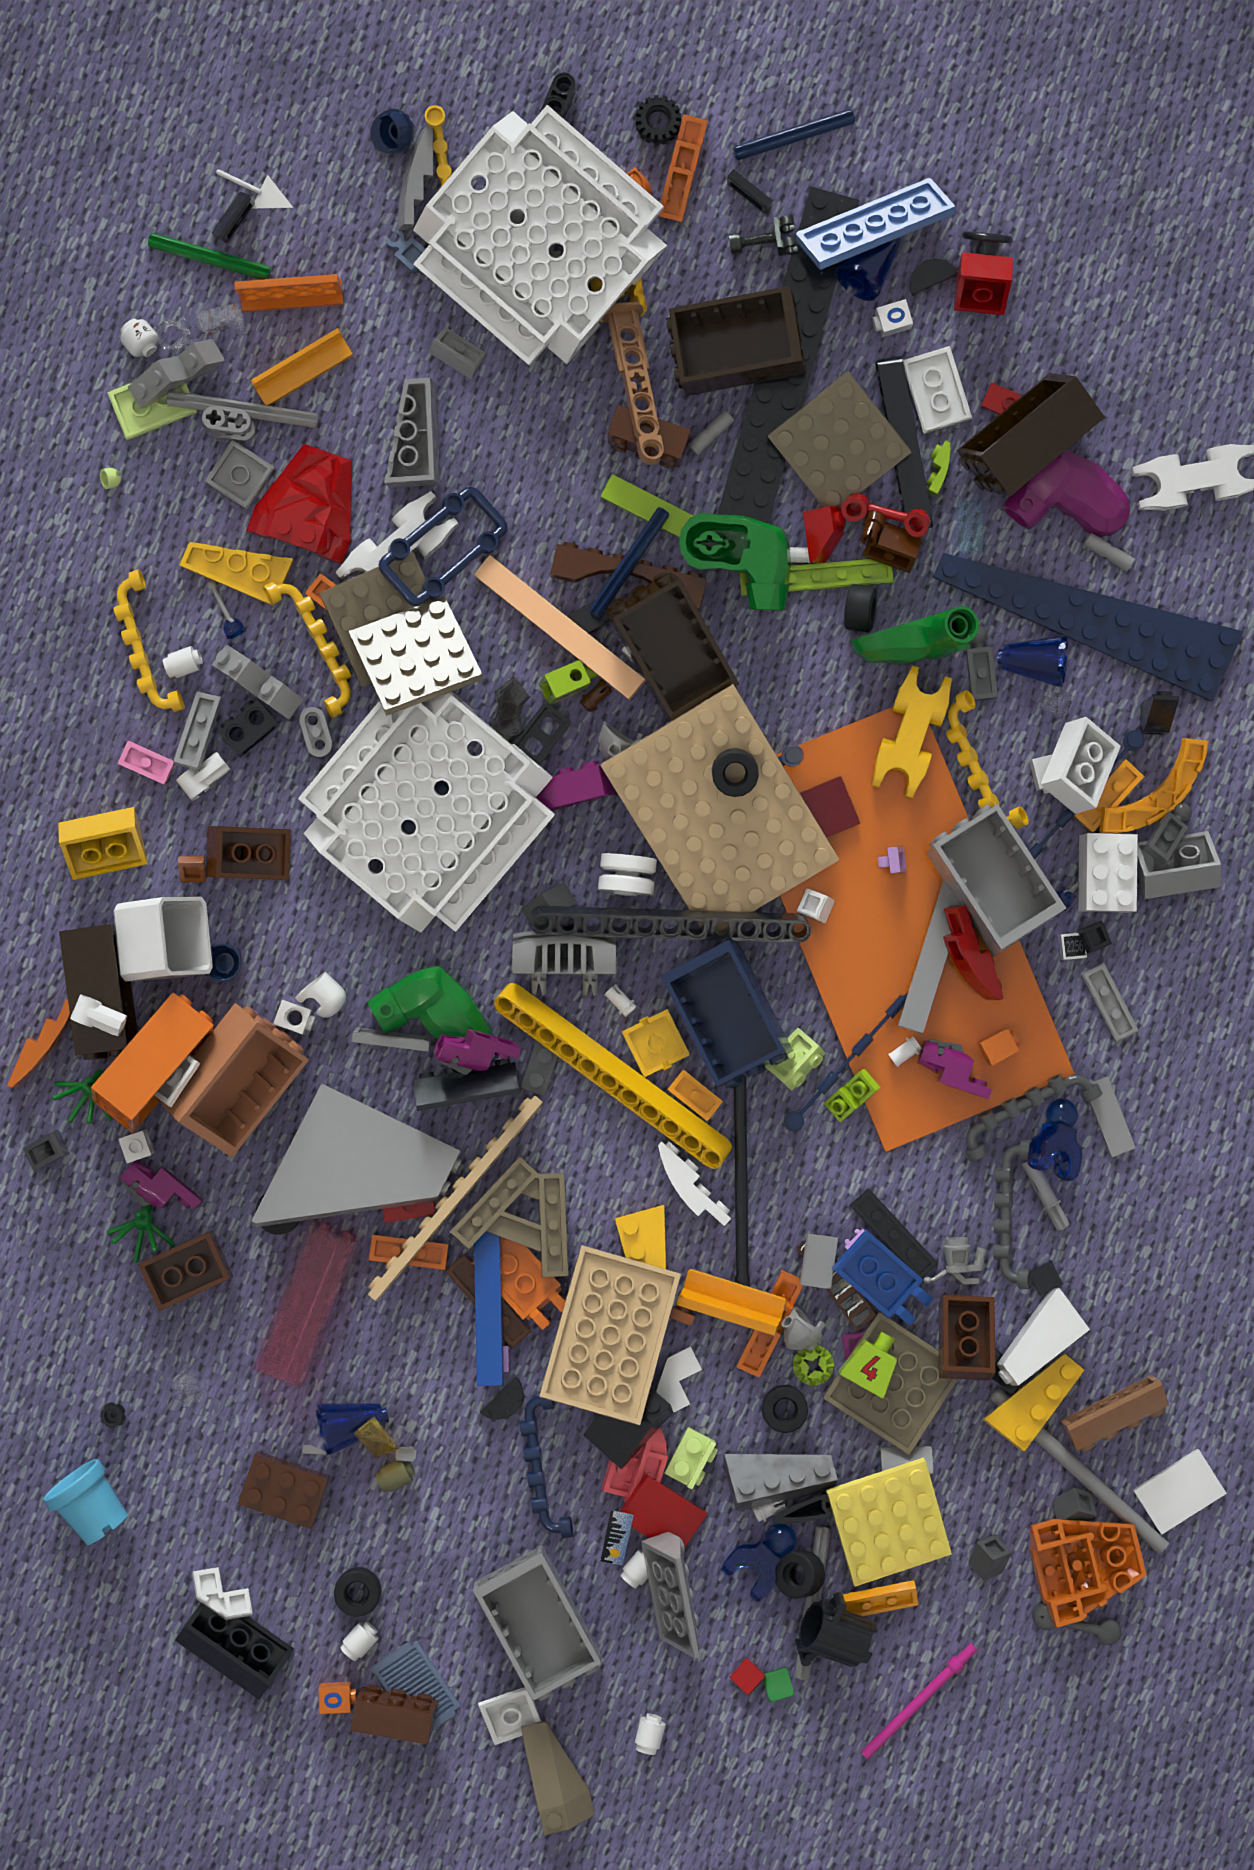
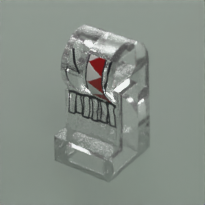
M239 303L201 311L196 317V326L205 336H214L218 331L234 328L237 334L247 332L242 307Z

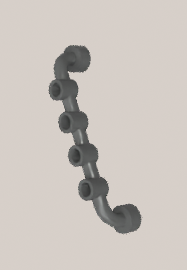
M1058 1074L1047 1081L1049 1087L1040 1091L1039 1087L1035 1086L1025 1091L1026 1098L1018 1103L1015 1098H1011L1002 1103L1004 1110L996 1114L992 1110L979 1115L981 1122L975 1124L967 1134L968 1149L965 1153L969 1161H976L988 1153L983 1142L977 1143V1137L980 1133L997 1127L999 1123L1007 1119L1017 1117L1026 1109L1042 1104L1046 1099L1065 1092L1073 1085H1079L1083 1088L1079 1093L1085 1103L1093 1101L1103 1094L1097 1083L1092 1084L1088 1078L1082 1075H1072L1063 1079L1062 1075Z
M1021 1140L1020 1145L1012 1146L1006 1150L1002 1158V1166L995 1169V1182L1001 1183V1193H995L994 1206L995 1208H1001V1219L995 1218L994 1233L1000 1234V1244L994 1245L993 1257L995 1260H1000V1269L1004 1278L1018 1284L1019 1289L1030 1290L1032 1286L1031 1269L1020 1268L1018 1273H1014L1010 1268L1012 1247L1010 1245L1012 1233L1011 1208L1013 1205V1195L1011 1193L1013 1181L1012 1159L1016 1155H1020L1021 1160L1032 1161L1035 1150L1033 1140Z

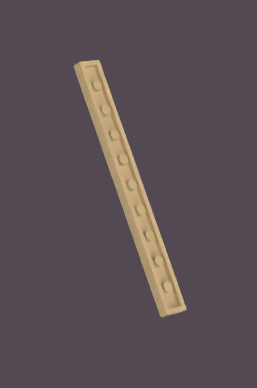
M534 1096L532 1099L527 1097L518 1108L521 1111L515 1119L510 1117L502 1127L505 1132L499 1139L494 1137L485 1147L488 1152L481 1159L478 1156L469 1166L471 1172L467 1177L463 1178L461 1176L452 1186V1189L455 1190L449 1198L444 1196L435 1207L438 1210L432 1218L427 1216L418 1227L421 1229L420 1233L415 1238L410 1236L402 1246L404 1252L399 1258L393 1256L385 1266L388 1271L383 1277L377 1276L370 1283L368 1288L371 1291L368 1295L378 1302L541 1108L543 1102L539 1098Z

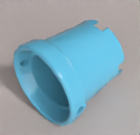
M93 1459L77 1468L56 1484L43 1499L50 1511H57L86 1545L93 1544L106 1536L105 1532L109 1529H115L128 1516L124 1506L105 1477L106 1468L99 1459Z

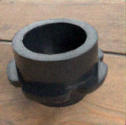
M108 1403L104 1406V1410L101 1411V1420L109 1428H115L117 1425L120 1426L126 1419L124 1415L125 1409L121 1404ZM111 1413H115L116 1416L112 1417Z

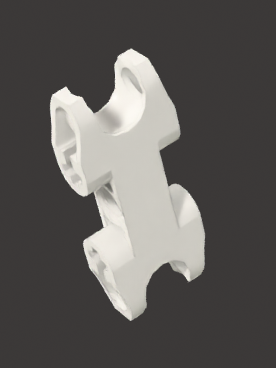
M1229 444L1206 450L1208 458L1206 462L1181 466L1179 455L1173 454L1157 457L1149 462L1132 467V476H1150L1156 481L1158 486L1155 496L1137 503L1138 510L1165 511L1185 507L1188 505L1186 494L1194 493L1196 489H1201V491L1213 489L1215 501L1237 498L1245 493L1254 491V479H1245L1237 470L1239 459L1254 455V445Z
M430 491L403 507L392 518L393 523L398 529L378 546L370 538L362 542L350 553L346 561L336 571L338 577L342 580L354 571L367 572L378 567L379 560L388 553V547L394 539H404L425 522V511L434 503L436 496ZM452 518L444 524L435 526L410 547V552L413 551L415 553L418 550L424 559L430 557L443 546L450 534L459 526V523L455 518Z

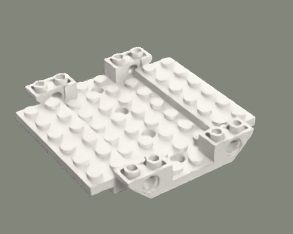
M548 105L531 124H527L512 111L491 127L425 206L413 231L423 238L429 246L415 261L414 265L529 366L547 345L555 355L568 364L600 326L598 322L631 284L635 285L667 248V245L647 229L664 209V206ZM477 177L486 179V186L480 191L473 189L472 186L474 179ZM515 211L524 212L525 219L521 224L512 223L511 215ZM555 244L562 245L564 248L563 255L559 258L550 256V248ZM593 278L602 280L603 286L598 292H592L588 288L589 281Z
M452 691L387 716L380 702H378L298 798L317 814V818L304 832V835L319 853L397 919L419 932H422L435 916L456 932L555 815L536 798L553 777L515 744L511 745L473 712L474 709ZM472 741H477L482 745V752L478 756L471 755L468 751V745ZM443 780L448 783L449 791L447 794L440 795L436 792L435 784L437 781ZM405 820H412L415 823L416 830L413 834H407L403 831L402 823ZM372 859H378L382 862L383 870L380 873H374L370 870L369 863Z

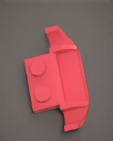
M661 1428L652 1435L622 1470L609 1459L601 1486L602 1491L623 1496V1501L626 1502L645 1473L661 1483L668 1459L666 1441Z

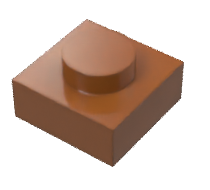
M179 856L180 882H206L204 856Z
M676 1305V1307L672 1306L669 1318L692 1326L695 1315L690 1313L691 1309Z

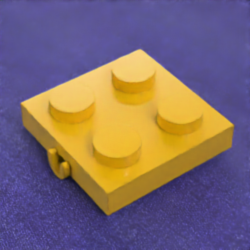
M668 1009L650 1018L646 1016L639 1020L640 1023L621 1031L644 1077L661 1069L664 1071L672 1067L673 1063L690 1055Z

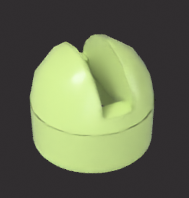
M105 468L100 471V480L104 489H111L120 484L121 476H119V471L115 468Z

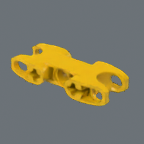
M913 665L897 692L892 711L903 714L896 739L893 741L883 737L875 759L874 776L871 785L879 788L884 775L892 769L900 770L907 778L905 797L910 799L913 798L917 787L926 775L932 753L920 750L928 725L930 723L941 727L949 705L952 678L945 676L936 693L932 695L924 694L917 687L919 667Z

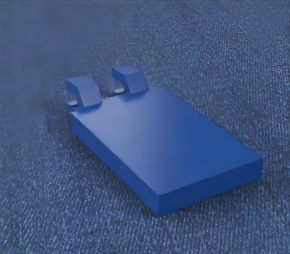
M866 1229L832 1267L835 1272L888 1318L897 1314L909 1326L916 1317L902 1306L912 1294L925 1306L933 1300L920 1287L923 1279Z

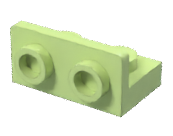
M799 1028L788 1037V1041L793 1049V1052L787 1054L789 1059L778 1065L768 1064L765 1066L791 1091L805 1081L806 1075L812 1068L820 1065L825 1055L823 1049Z
M688 1427L664 1474L687 1485L691 1490L694 1485L699 1486L706 1473L702 1471L706 1462L711 1463L718 1449L714 1448L716 1442Z

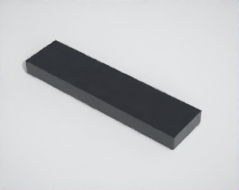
M869 1188L849 1205L889 1249L921 1278L925 1277L938 1264Z

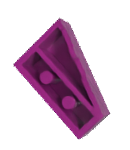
M596 761L581 764L582 769L573 771V767L558 770L559 775L552 776L553 778L536 798L553 811L587 801H596L598 798L606 796H618V793L601 765H597Z

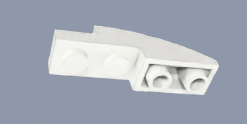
M661 1141L658 1144L661 1160L672 1185L680 1197L697 1216L706 1209L725 1226L731 1219L728 1215L731 1210L721 1201L715 1204L709 1198L711 1192L701 1183L696 1187L693 1183L700 1177L696 1173L699 1168L688 1158L684 1162L677 1156L680 1151L671 1142L668 1141L664 1144Z

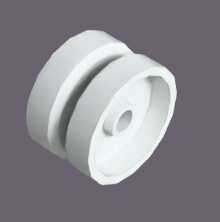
M602 853L600 867L603 870L615 872V875L603 874L599 876L598 890L624 896H653L655 882L651 879L641 878L639 874H654L656 872L657 859L625 854Z

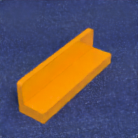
M337 328L253 378L251 382L263 403L271 406L354 355Z
M689 1269L684 1288L678 1296L676 1305L775 1336L781 1324L786 1298Z

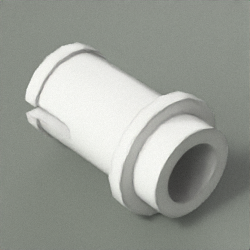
M790 547L791 563H810L808 547Z
M617 984L604 994L618 1008L620 1015L623 1014L627 1017L636 1008L635 1001L630 1000Z
M907 1037L905 1043L888 1054L897 1067L913 1055H919V1051L922 1050L914 1037L910 1039Z
M783 1500L753 1507L752 1510L757 1521L763 1520V1522H766V1518L785 1510L786 1506L783 1503L774 1507V1505L783 1502Z

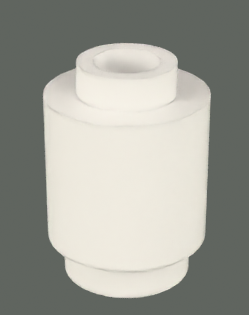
M192 646L168 654V657L163 659V664L169 678H179L199 671L203 660L199 650H194Z
M638 1549L622 1568L624 1571L620 1575L635 1589L639 1584L642 1586L648 1579L644 1554Z
M367 1621L364 1624L358 1622L343 1640L344 1644L340 1648L345 1655L356 1661L358 1658H362L378 1640L376 1635L378 1631Z
M647 1714L646 1717L640 1718L635 1739L637 1751L655 1755L657 1749H660L666 1725L661 1721L662 1717L655 1714Z

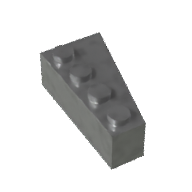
M724 1454L723 1463L736 1511L826 1491L837 1485L838 1478L831 1455Z

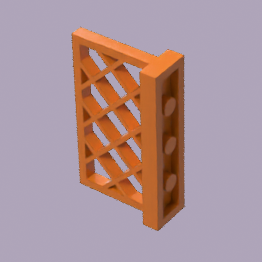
M338 274L234 282L235 291L241 300L242 312L344 305L342 278H339Z

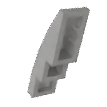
M428 125L421 131L403 177L398 209V230L408 231L414 225V206H418L424 200L423 182H427L433 176V128Z

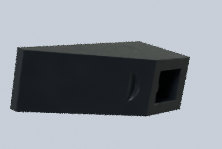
M1157 691L1156 694H1153L1152 697H1148L1146 701L1141 703L1140 732L1150 735L1168 734L1179 703V696H1172L1170 691Z

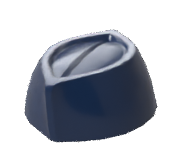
M222 943L212 946L213 967L210 973L205 974V976L218 982L232 980L241 969L242 951L229 944Z

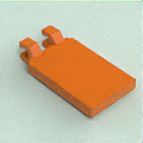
M501 1237L502 1297L523 1320L527 1319L529 1321L532 1318L544 1330L551 1324L550 1320L540 1311L546 1304L551 1301L561 1313L563 1312L566 1300L560 1294L562 1291L561 1283L555 1277H541V1261L528 1247Z

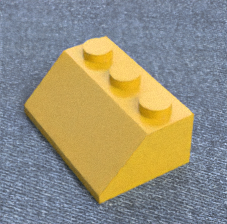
M134 807L59 823V844L73 880L148 864L141 828Z

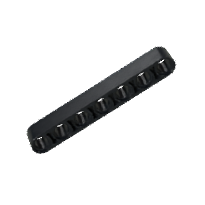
M902 356L876 360V371L879 370L880 375L877 376L881 396H884L882 403L885 418L912 451L894 466L895 470L898 471L896 479L899 495L902 494L903 498L901 500L902 511L909 513L914 509H922L929 515V528H932V513Z

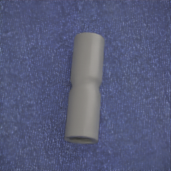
M724 410L708 425L707 429L703 430L687 446L696 456H699L716 437H719L735 422L734 419Z
M1092 532L1083 545L1098 555L1106 557L1108 561L1125 571L1129 570L1135 560L1132 556L1117 547H1113L1110 543Z

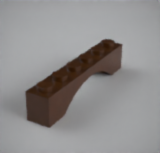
M564 542L563 545L557 544L550 576L551 578L577 583L595 575L610 574L616 570L624 555L613 554V557L603 555V551L599 549L588 548V551L578 549L576 544ZM641 559L638 561L630 573L631 576L643 579L651 584L654 582L653 578L665 571L667 574L672 572L681 579L695 606L700 611L707 580L702 578V574L693 571L683 574L677 572L678 569L672 566L663 565L662 568L653 567V563Z

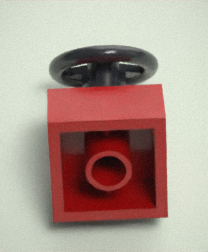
M964 231L962 233L964 239L977 241L975 253L962 252L954 290V311L1004 316L1012 283L1013 257L995 255L996 244L1011 243L1013 238L1009 235Z

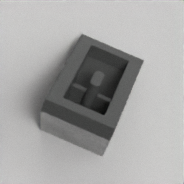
M562 882L522 907L521 910L530 922V912L537 906L573 907L577 904V901L565 882ZM538 916L535 919V923L538 925H544L548 922V918L545 916Z
M60 1131L49 1133L23 1148L33 1171L70 1154Z

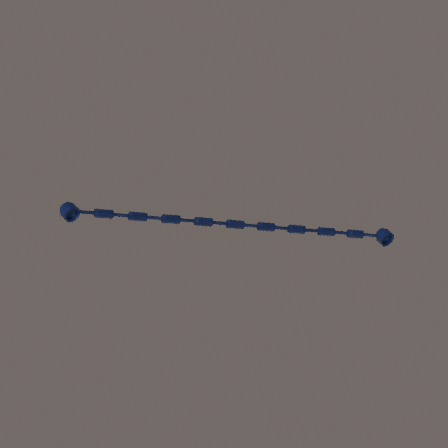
M1132 730L1124 736L1123 745L1125 749L1117 756L1113 767L1127 751L1135 752L1143 747L1145 738L1140 731ZM1069 808L1055 821L1057 825L1040 844L1036 842L1029 850L1034 860L1044 850L1042 846L1059 827L1063 828L1075 815ZM908 991L904 996L900 995L885 1011L887 1015L869 1035L866 1033L851 1049L853 1053L835 1073L832 1071L817 1087L819 1091L800 1112L791 1111L784 1116L783 1124L787 1130L796 1132L802 1129L804 1125L802 1115L821 1094L825 1095L839 1079L838 1074L855 1055L859 1057L874 1040L872 1036L889 1017L893 1019L903 1008Z

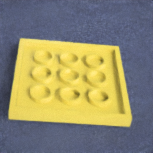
M924 1458L826 1490L854 1587L952 1555Z

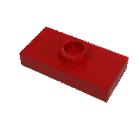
M991 382L981 407L999 415L1022 395Z
M434 1201L384 1208L383 1213L385 1223L435 1215L436 1210Z

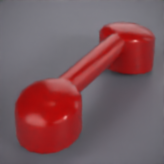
M861 493L851 494L841 506V513L846 520L857 522L863 519L868 512L876 511L883 514L885 518L903 522L906 531L913 537L923 536L930 527L929 515L922 509H914L906 513L871 504L869 499Z

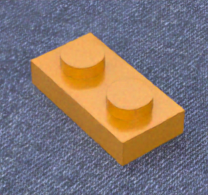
M685 1070L680 1072L667 1089L706 1121L711 1118L723 1102Z

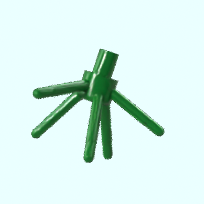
M97 1069L94 1075L87 1077L84 1082H54L55 1086L73 1087L52 1097L54 1101L80 1090L84 1093L68 1118L69 1123L73 1122L88 1097H90L87 1123L92 1122L95 1103L92 1100L91 1086L104 1073L102 1070ZM102 1110L107 1120L111 1122L113 1118Z
M151 1204L141 1206V1210L136 1212L133 1220L107 1231L108 1235L121 1231L111 1241L112 1244H116L134 1227L139 1230L133 1260L135 1263L139 1261L144 1231L148 1233L153 1252L157 1251L153 1231L170 1246H175V1242L152 1223Z

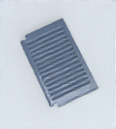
M408 1641L370 1667L385 1691L391 1692L393 1689H400L406 1691L407 1695L428 1694L432 1696V1699L438 1700L433 1731L456 1716L455 1710L461 1707L418 1641H415L413 1645Z

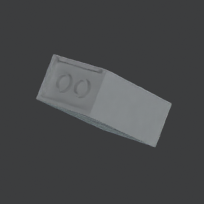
M988 804L978 810L970 822L966 818L956 824L955 828L951 830V834L948 835L945 831L935 837L929 844L931 848L926 852V855L958 904L966 905L971 915V924L994 957L1057 917L1066 907L1000 806L997 804L991 808Z
M543 1545L475 1581L473 1592L532 1701L538 1698L540 1701L545 1700L553 1695L552 1690L559 1686L566 1688L577 1681L575 1678L585 1673L588 1676L599 1669L598 1665L601 1664L602 1653Z

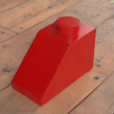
M834 506L803 512L810 563H826L844 535L845 518L841 513V508Z

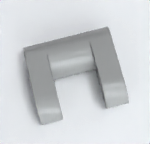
M210 406L203 412L202 421L210 434L215 438L249 442L256 435L254 423L249 414L243 410Z

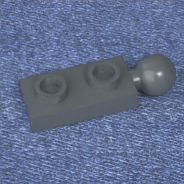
M979 626L977 635L970 641L974 648L966 650L970 691L974 700L998 697L992 646L984 647L988 633L982 626Z
M1181 802L1176 805L1174 810L1167 812L1143 848L1161 865L1169 861L1188 829L1184 822L1188 821L1192 815L1190 806Z

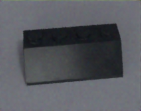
M510 1058L495 1060V1066H490L484 1071L472 1070L466 1075L452 1068L444 1069L445 1075L434 1076V1071L419 1074V1079L413 1080L417 1111L520 1093L521 1089L516 1062L510 1063Z
M200 1603L175 1639L177 1643L258 1700H260L294 1650L293 1647L249 1616L225 1620L203 1603Z

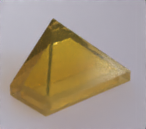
M375 1417L354 1432L356 1437L375 1458L399 1449L397 1442Z

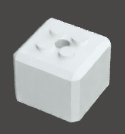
M160 897L116 905L113 915L119 975L125 981L161 980L210 973L213 966L207 906L202 897Z

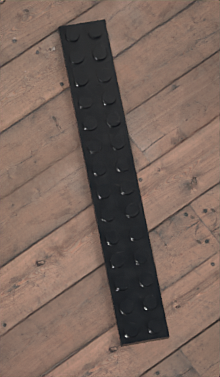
M811 186L798 232L858 208L860 200ZM798 242V252L791 254L782 287L791 286L795 298L807 374L754 384L717 515H739L765 523L769 521L786 459L768 438V434L801 408L842 261L820 270Z

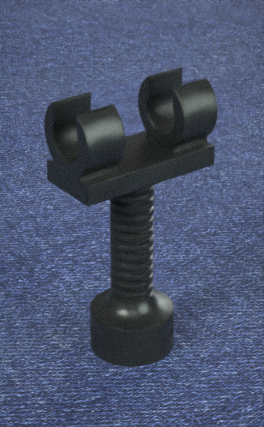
M786 215L779 219L778 217L773 218L775 231L770 234H760V236L755 235V237L753 235L745 238L741 237L739 233L729 234L732 254L742 253V249L745 246L768 244L770 242L777 243L779 256L798 252L795 237H787L781 240L780 232L790 233L795 230L793 216Z

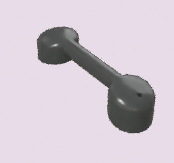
M1043 1601L1037 1603L1032 1610V1618L1035 1624L1043 1630L1055 1629L1056 1627L1049 1616L1047 1605ZM1103 1618L1097 1624L1079 1621L1062 1626L1095 1634L1104 1645L1115 1644L1120 1639L1122 1632L1120 1625L1112 1618Z

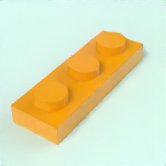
M1124 759L1108 777L1097 807L1076 813L1073 817L1090 833H1093L1100 826L1102 807H1117L1145 776L1127 759Z
M914 1580L843 1594L847 1607L846 1611L860 1616L919 1605Z

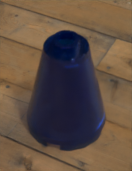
M899 238L841 261L835 270V275L842 287L847 290L848 286L857 291L854 296L864 301L875 300L882 290L900 247Z
M1068 636L1005 644L1004 648L998 651V664H1002V670L1056 687H1063L1068 657L1065 649H1068Z
M380 1403L316 1404L320 1436L323 1437V1440H326V1444H323L326 1455H332L385 1429V1423H389L386 1407L381 1408Z

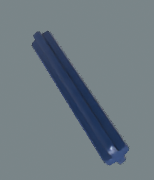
M851 109L736 145L733 148L735 158L742 160L851 125L855 122L854 113Z
M661 507L656 509L590 606L589 611L591 614L600 618L668 519L669 513Z

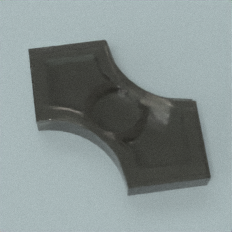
M515 676L494 691L498 699V710L495 718L489 724L492 729L509 743L524 733L520 715L524 704L530 698Z

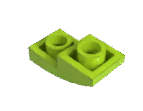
M945 440L943 446L937 444L930 456L934 460L931 467L939 471L938 473L933 471L926 483L929 486L928 494L934 498L944 482L949 466L950 442Z
M864 1068L848 1083L837 1090L824 1104L841 1123L881 1087Z

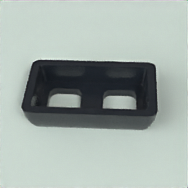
M544 703L513 744L540 765L571 725V721L551 705ZM546 716L551 717L559 724L553 735H548L539 727ZM531 736L543 743V748L537 755H532L524 748V744Z

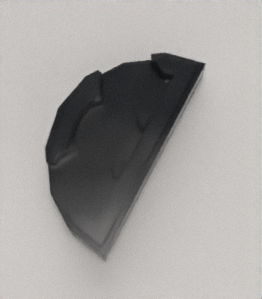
M930 259L922 262L911 275L909 285L911 296L956 276L958 272L953 265L945 260Z
M515 1376L480 1413L489 1419L497 1420L506 1419L515 1414L522 1404L524 1395L522 1383L518 1377Z

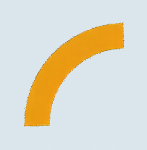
M1182 738L1180 750L1173 768L1165 780L1153 792L1141 800L1128 805L1102 807L1099 833L1133 831L1153 824L1163 818L1167 812L1174 810L1176 805L1180 804L1190 792L1198 773L1201 772L1207 755L1209 741Z

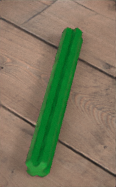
M151 233L148 239V246L150 248L261 280L268 279L270 276V267L155 233Z

